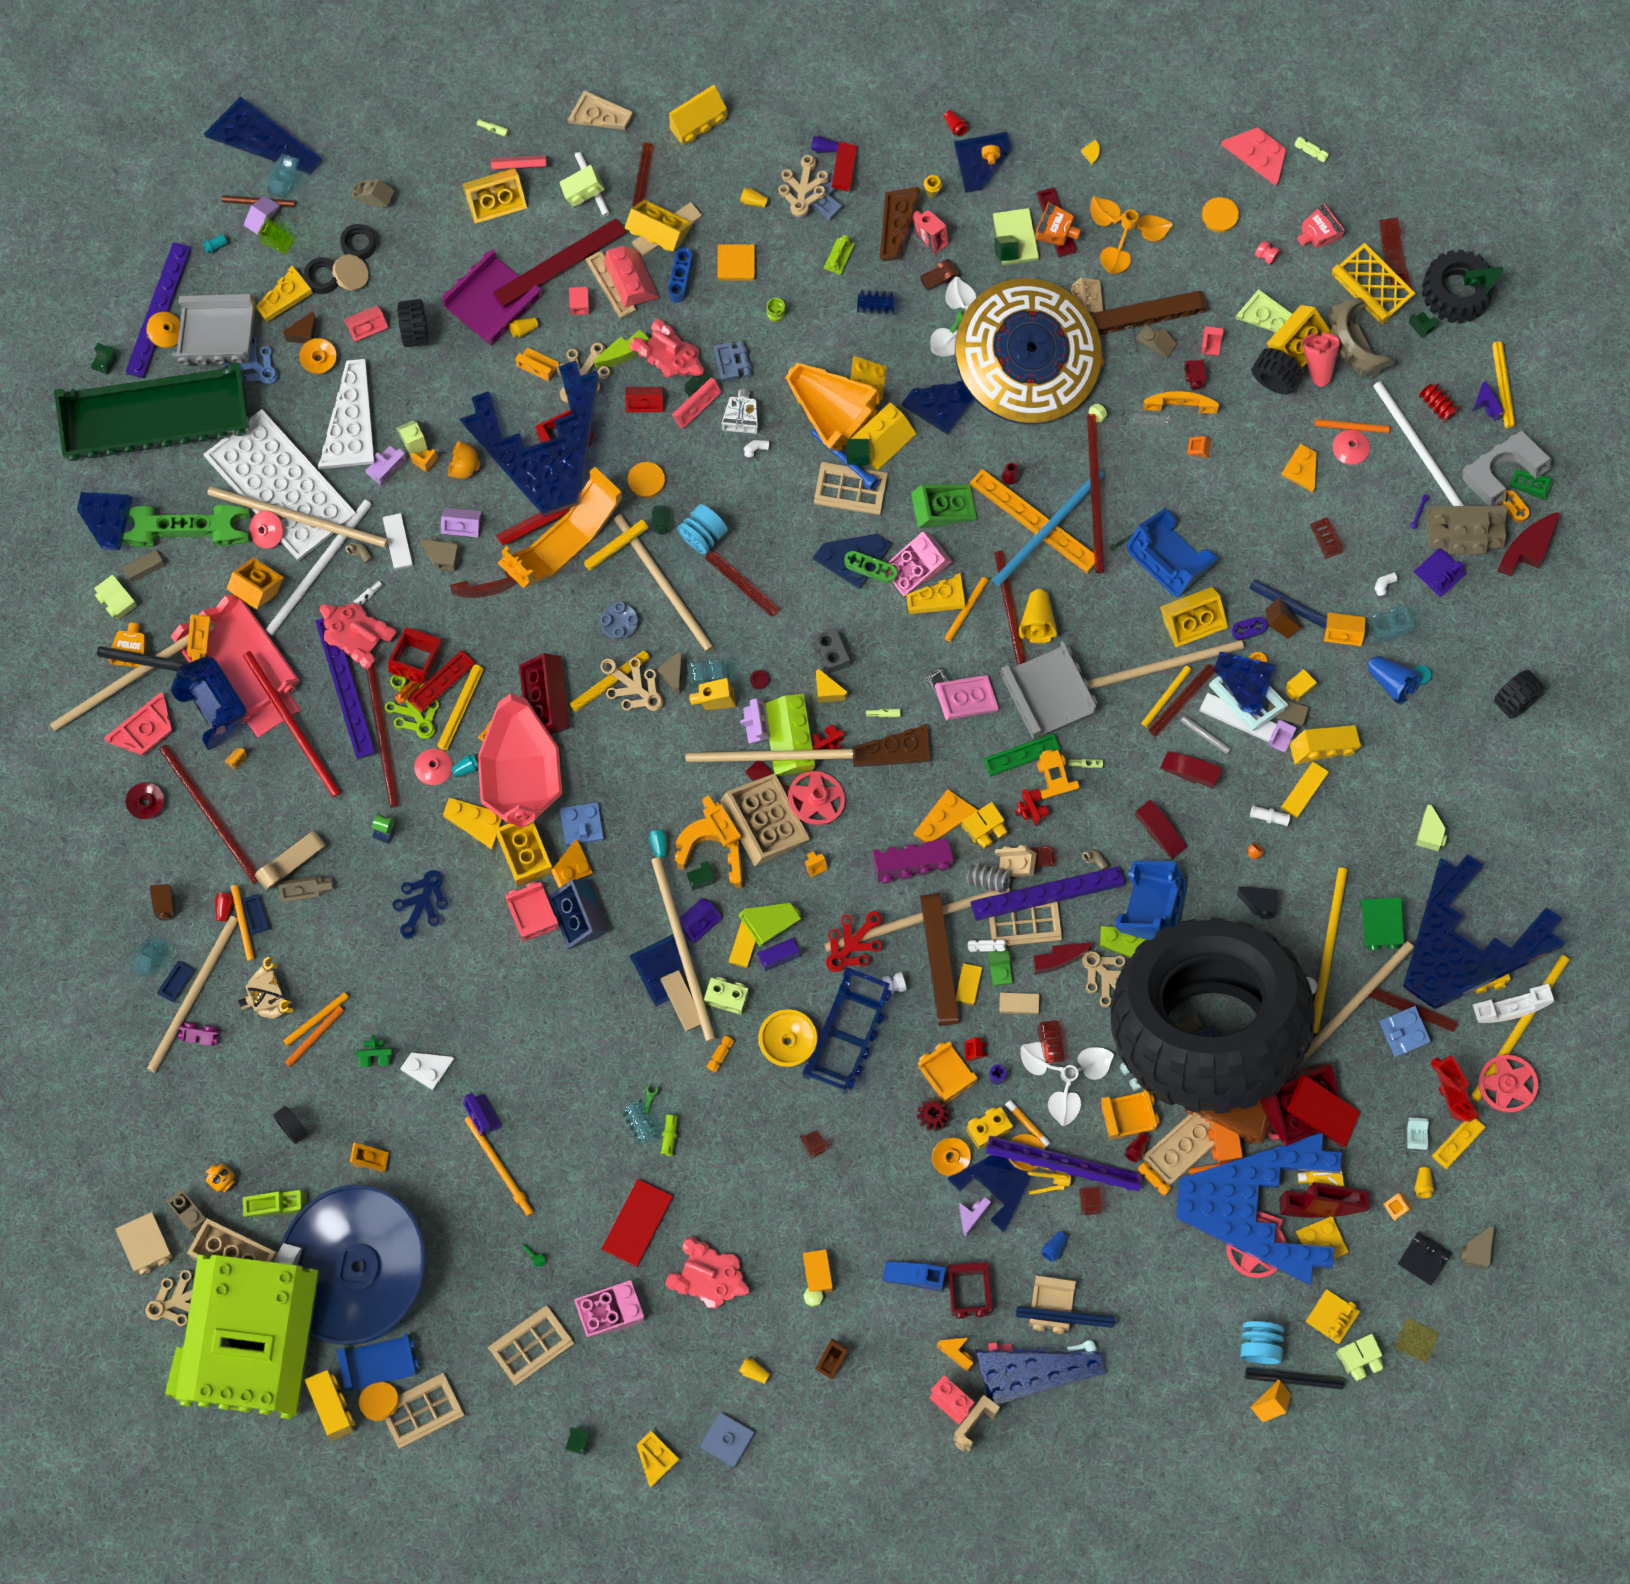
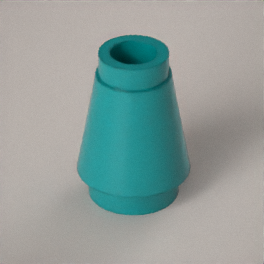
M468 754L451 767L454 776L458 777L476 772L479 768L478 760L474 754Z
M665 830L649 832L650 837L648 839L655 858L667 857V834H665Z

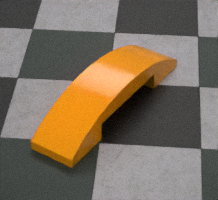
M1184 391L1156 394L1146 398L1143 403V410L1161 411L1162 405L1167 404L1199 406L1198 413L1217 414L1219 403L1206 396Z

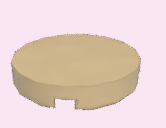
M347 254L335 261L332 273L336 277V282L345 290L355 291L366 284L368 270L360 258Z

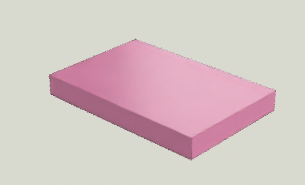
M988 675L941 682L935 685L946 720L993 713L999 710Z

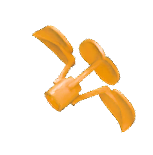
M1096 196L1092 198L1090 213L1095 223L1107 227L1111 222L1117 223L1122 220L1121 224L1125 229L1118 250L1114 247H1107L1101 252L1100 261L1108 273L1120 274L1130 265V254L1126 251H1121L1128 230L1137 226L1138 230H1142L1141 235L1144 239L1157 242L1162 240L1172 227V223L1164 218L1145 215L1138 219L1139 215L1135 210L1129 209L1121 214L1119 206L1113 201Z

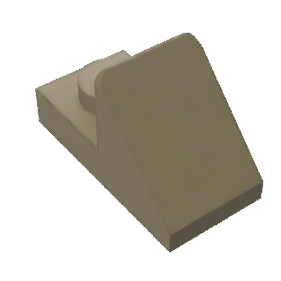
M1144 325L1136 338V342L1168 359L1177 345L1165 329L1161 328L1158 332L1147 325Z

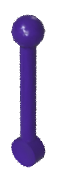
M1424 494L1421 498L1422 502L1415 519L1410 524L1412 529H1416L1418 526L1417 521L1425 502L1429 498L1427 494Z

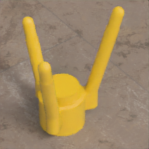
M1029 1171L1028 1175L1053 1178V1184H1057L1056 1186L1029 1191V1194L1064 1190V1186L1070 1187L1071 1175L1059 1171H1053L1054 1174Z

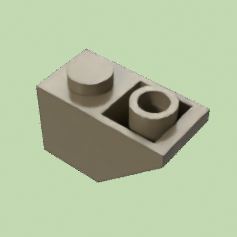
M379 178L361 181L354 185L350 198L375 207L388 206L394 190Z
M432 538L420 539L422 551L436 569L455 572L459 554L458 544L452 541L437 542Z
M181 1189L166 1202L194 1236L199 1232L206 1218L183 1189Z

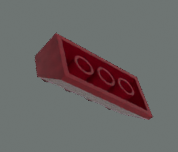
M543 653L519 665L522 696L528 701L549 734L559 733L568 729L569 720L561 656Z

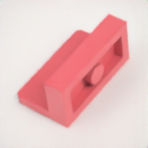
M378 306L344 319L354 342L388 328L383 313Z

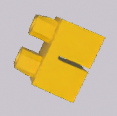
M993 802L964 819L961 827L969 834L975 844L978 843L984 850L993 843L989 837L990 834L994 833L999 840L1007 835L1004 819Z

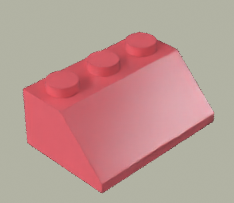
M626 246L607 250L604 263L624 307L659 298L637 250Z

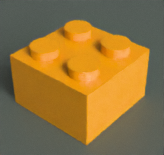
M253 557L233 571L227 590L247 602L250 606L258 609L277 595L284 577Z

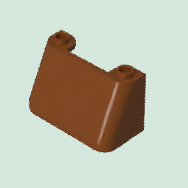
M1260 1099L1257 1105L1253 1107L1229 1109L1228 1113L1214 1114V1111L1201 1110L1200 1113L1195 1112L1200 1118L1209 1119L1239 1134L1240 1138L1244 1137L1242 1141L1248 1144H1262L1265 1138L1269 1119L1262 1108ZM1184 1107V1112L1193 1115L1194 1112L1187 1111Z

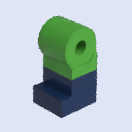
M377 813L372 824V829H374L372 837L389 844L396 828L393 818H387Z

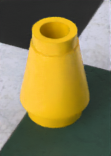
M930 175L924 180V187L929 197H936L941 189L942 181L939 177Z
M744 187L740 201L744 202L745 205L764 208L768 197L750 187L749 189Z
M535 317L513 320V323L509 324V328L514 338H520L538 328V323Z
M1419 1168L1414 1188L1417 1197L1430 1198L1434 1192L1430 1168Z
M746 1358L739 1369V1372L743 1373L742 1376L763 1384L770 1375L753 1358Z

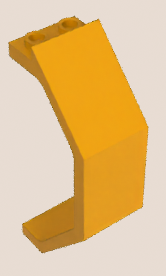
M594 467L590 471L588 483L571 505L568 512L528 548L511 554L510 548L506 546L502 550L503 558L498 564L523 588L553 577L595 539L622 500L621 491Z

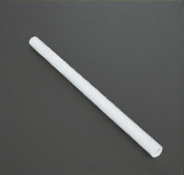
M1381 381L1377 382L1373 387L1452 505L1464 506Z
M364 500L356 510V514L345 526L354 529L372 504ZM340 534L336 536L265 629L268 635L271 637L274 635L348 538L347 536Z

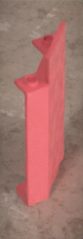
M234 594L225 595L215 608L202 610L199 615L210 616V620L216 628L208 632L205 658H200L199 668H192L230 723H244L247 721L259 738L284 722L243 658V655L248 651L252 652L291 715L293 716L301 711L290 695L300 680L244 600ZM190 622L180 624L171 635L174 642L189 634ZM185 647L181 652L191 665L192 657H187L188 652L187 647Z

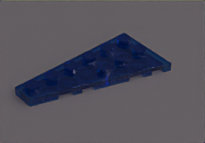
M241 96L204 133V136L211 140L311 174L322 163V158Z
M975 1349L986 1396L996 1405L1105 1373L1099 1352L1063 1353L1062 1351H983L982 1349Z

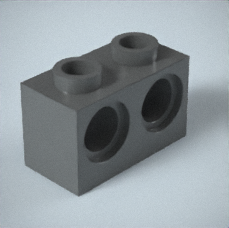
M836 627L814 635L815 642L812 643L816 653H820L821 659L819 661L823 670L826 669L828 674L850 666L849 657ZM830 641L832 644L824 646L822 642ZM832 657H836L838 661L833 663L830 662L829 659Z

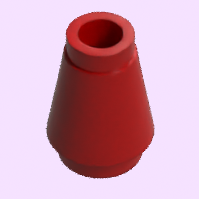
M952 110L944 114V118L954 135L962 136L967 132L968 126L964 119Z
M217 893V897H215L216 921L227 922L234 902L231 894Z

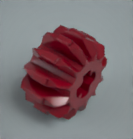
M929 1098V1104L923 1101V1107H918L917 1109L921 1113L917 1115V1119L922 1120L920 1126L922 1127L927 1124V1131L933 1126L936 1132L938 1131L937 1125L943 1129L945 1128L944 1122H949L947 1116L950 1115V1110H944L947 1104L943 1103L940 1105V1099L933 1103V1099ZM931 1111H934V1113L936 1114V1118H933L932 1115H930Z

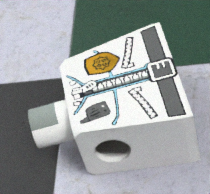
M740 389L738 397L729 398L722 420L723 431L757 434L756 400L749 399L750 391Z

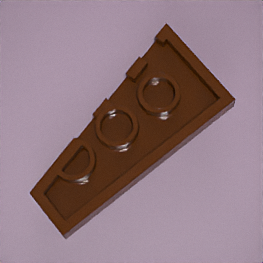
M927 724L852 747L855 751L854 767L930 762Z

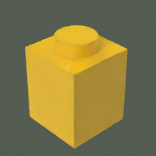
M1303 669L1287 682L1286 694L1292 700L1295 699L1299 702L1315 689L1317 682Z

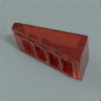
M1327 517L1310 524L1325 559L1342 553V544ZM1323 526L1327 527L1320 531L1317 530L1318 528H1321ZM1331 539L1333 540V541L1328 542V543H1326V544L1324 543L1325 541H1328V540H1331Z
M1040 1022L1037 1031L1045 1063L1064 1062L1065 1056L1059 1022ZM1049 1052H1058V1054L1049 1055Z

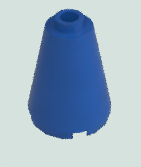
M1381 656L1373 657L1368 663V672L1399 705L1408 700L1405 697L1409 693L1414 694L1421 682L1420 672Z

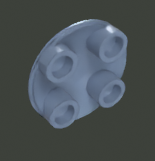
M620 601L616 602L603 612L600 618L601 627L604 633L611 638H627L635 632L638 626L637 613L630 605Z

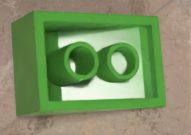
M970 484L920 485L911 493L918 528H934L977 520Z

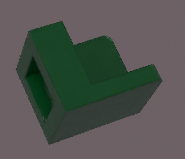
M1014 236L995 237V255L1000 261L1018 259V241Z
M1421 312L1417 316L1412 314L1408 323L1421 338H1424L1437 329L1439 321L1435 316L1429 319L1424 312Z
M97 343L94 348L97 355L91 368L107 375L117 355L113 348Z
M847 439V465H869V439Z
M708 861L700 863L701 868L687 872L692 891L714 884V878Z
M570 1427V1435L565 1450L585 1456L591 1438L590 1433Z

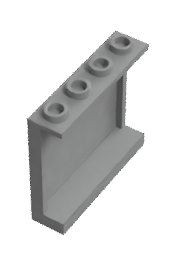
M251 294L179 296L182 312L177 353H172L177 364L206 365L207 363L224 364L239 362L241 364L242 362H249L256 305Z

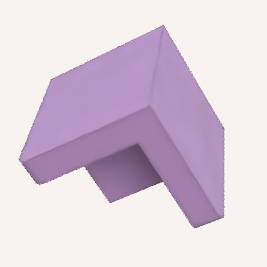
M1279 720L1269 739L1268 745L1286 752L1295 734L1296 727Z

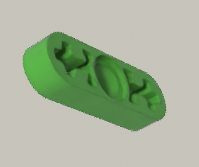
M850 551L845 555L844 564L849 570L884 583H892L896 579L897 570L891 564L856 551ZM853 557H855V558H856V562H854L853 564H850V560H849V559H852ZM861 560H864L862 563V568H860ZM868 563H873L876 569L870 572L866 570L865 566ZM879 566L882 567L880 575L877 574L879 571ZM888 570H890L891 575H889V577H885L884 572L887 573Z

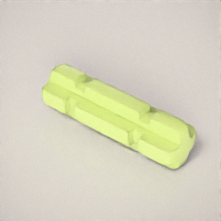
M1302 137L1297 138L1295 142L1297 148H1303L1304 152L1315 158L1318 157V160L1322 162L1326 161L1329 155L1328 152L1325 150L1321 151V148L1309 141L1305 142L1306 139Z

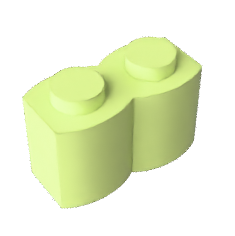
M113 575L94 588L97 593L95 597L101 604L105 603L108 606L106 610L112 618L116 616L120 620L137 607L135 601Z

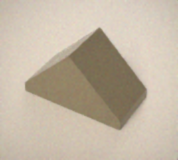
M677 652L657 669L658 676L675 694H679L681 652Z

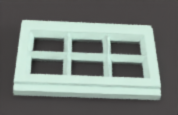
M1245 660L1238 662L1209 683V687L1252 732L1288 707V704ZM1239 671L1250 680L1243 686L1233 677ZM1229 678L1239 688L1232 694L1222 685ZM1251 684H1254L1263 693L1256 699L1245 690ZM1241 691L1252 701L1245 707L1234 698ZM1265 697L1275 706L1268 713L1258 703ZM1254 704L1264 714L1258 720H1255L1247 711Z

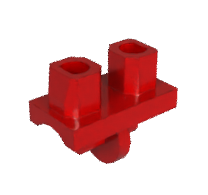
M833 724L824 729L827 738L822 740L818 733L811 736L813 750L842 748L838 743L844 740V733L842 730L838 731Z
M1026 788L1021 791V797L1025 806L1022 801L1017 802L1018 809L1015 811L1016 816H1023L1024 820H1028L1029 816L1027 813L1029 812L1034 825L1037 826L1041 820L1049 816V812L1045 805L1038 808L1034 805V803L1042 800L1039 790L1028 791Z

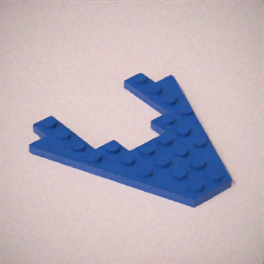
M1319 1133L1288 1146L1282 1145L1180 1178L1176 1218L1308 1285H1312L1313 1267L1333 1269L1334 1247L1275 1243L1276 1224L1256 1222L1259 1187L1279 1188L1281 1170L1340 1174L1342 1152L1322 1151L1323 1133Z

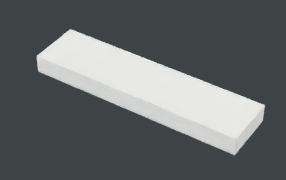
M1207 693L1199 710L1269 742L1277 725L1268 721L1252 732L1222 699ZM1249 712L1255 720L1260 718V716Z

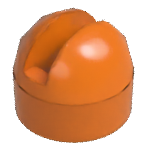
M1251 843L1247 849V854L1254 860L1260 858L1264 853V850L1256 843Z

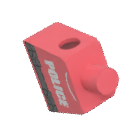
M1323 204L1304 220L1301 228L1304 233L1297 236V239L1302 246L1311 242L1317 249L1343 238L1345 230L1327 206Z
M930 210L923 214L920 211L914 212L912 220L915 223L916 234L934 255L949 245L946 225Z

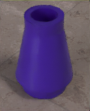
M820 135L817 137L813 136L811 151H815V153H837V141Z

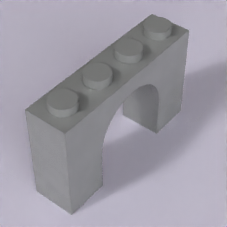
M1523 431L1513 434L1507 441L1498 444L1492 451L1483 454L1477 461L1468 464L1463 469V481L1488 506H1496L1506 499V488L1491 473L1497 465L1505 462L1518 463L1535 479L1550 470V457Z

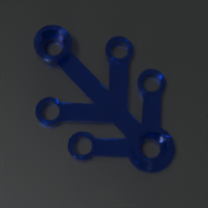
M430 870L424 875V879L414 883L405 882L402 884L401 890L405 895H410L414 890L425 887L419 895L405 900L396 899L393 902V908L397 912H401L404 908L416 904L408 922L404 923L400 928L403 938L412 939L416 935L415 925L424 907L428 915V924L431 927L439 925V917L434 912L429 896L433 890L437 899V908L445 910L448 907L447 899L444 898L440 888L443 883V877L440 872ZM433 876L437 878L434 882L430 881V878ZM405 886L411 887L409 891H404ZM440 901L446 902L444 906H439L438 904ZM402 903L401 908H396L395 905ZM436 918L437 922L431 923L430 920ZM410 927L411 931L406 933L404 932L405 928Z

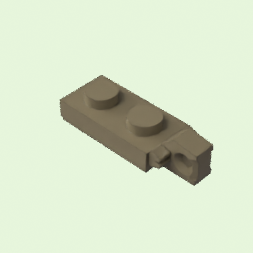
M313 876L278 882L281 902L319 897V894H323L324 890L333 889L332 877L321 878V876Z

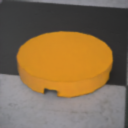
M1217 197L1209 200L1203 207L1202 220L1208 229L1223 233L1236 225L1239 212L1237 206L1231 200Z
M641 462L630 470L628 486L637 497L652 498L663 490L665 483L664 473L655 463Z
M385 1382L369 1385L362 1391L359 1397L361 1412L367 1419L373 1421L387 1419L388 1416L396 1412L399 1406V1396L396 1389L391 1384Z

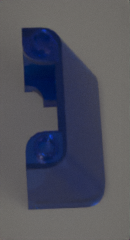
M206 656L179 666L170 691L176 700L180 702L193 700L210 727L209 730L204 732L202 741L207 750L216 748L244 720L247 709L214 658Z

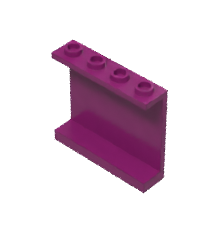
M492 249L489 253L486 252L476 265L471 266L468 273L464 277L459 278L451 290H447L443 294L442 303L447 310L492 346L509 329V324L513 323V320H519L542 297L541 289L535 285L522 298L503 309L493 295V292L519 276L496 258L495 250Z

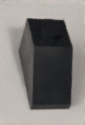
M1238 887L1237 896L1254 915L1260 916L1261 919L1275 917L1278 890Z

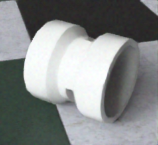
M902 972L896 973L892 977H882L887 996L893 995L895 991H906Z

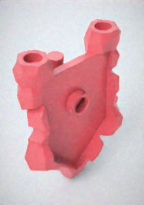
M656 319L651 326L653 337L647 342L642 338L635 337L629 345L632 351L638 352L641 357H647L650 364L656 365L658 369H661L663 376L667 378L674 377L677 374L679 376L703 375L704 369L698 359L699 349L695 345L681 341V338L675 334V331L670 326L665 325L663 320Z
M356 603L347 604L345 607L325 604L320 606V612L324 617V625L327 629L324 633V640L329 645H335L339 649L344 650L356 662H360L364 669H369L376 659L370 652L378 641L383 639L391 642L397 633L396 629L387 626L386 622L377 621L373 617H367L361 605Z
M687 1237L682 1249L690 1257L685 1263L682 1274L670 1273L665 1284L670 1290H677L681 1294L689 1293L694 1297L697 1296L705 1302L707 1307L715 1309L723 1304L724 1300H730L734 1296L749 1294V1287L742 1280L743 1277L740 1271H737L740 1269L739 1259L733 1254H717V1251L709 1249L708 1244L704 1241L699 1242L695 1237Z

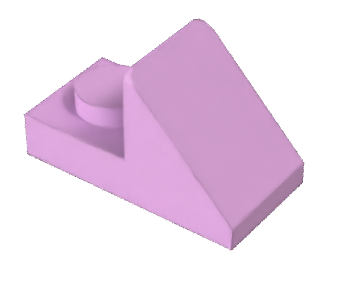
M984 1197L982 1201L977 1200L972 1207L973 1212L961 1203L959 1204L962 1231L965 1236L969 1234L990 1207L991 1201Z

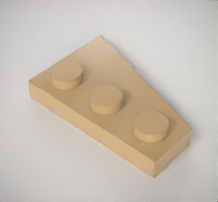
M584 91L569 116L568 123L625 130L633 116V112Z

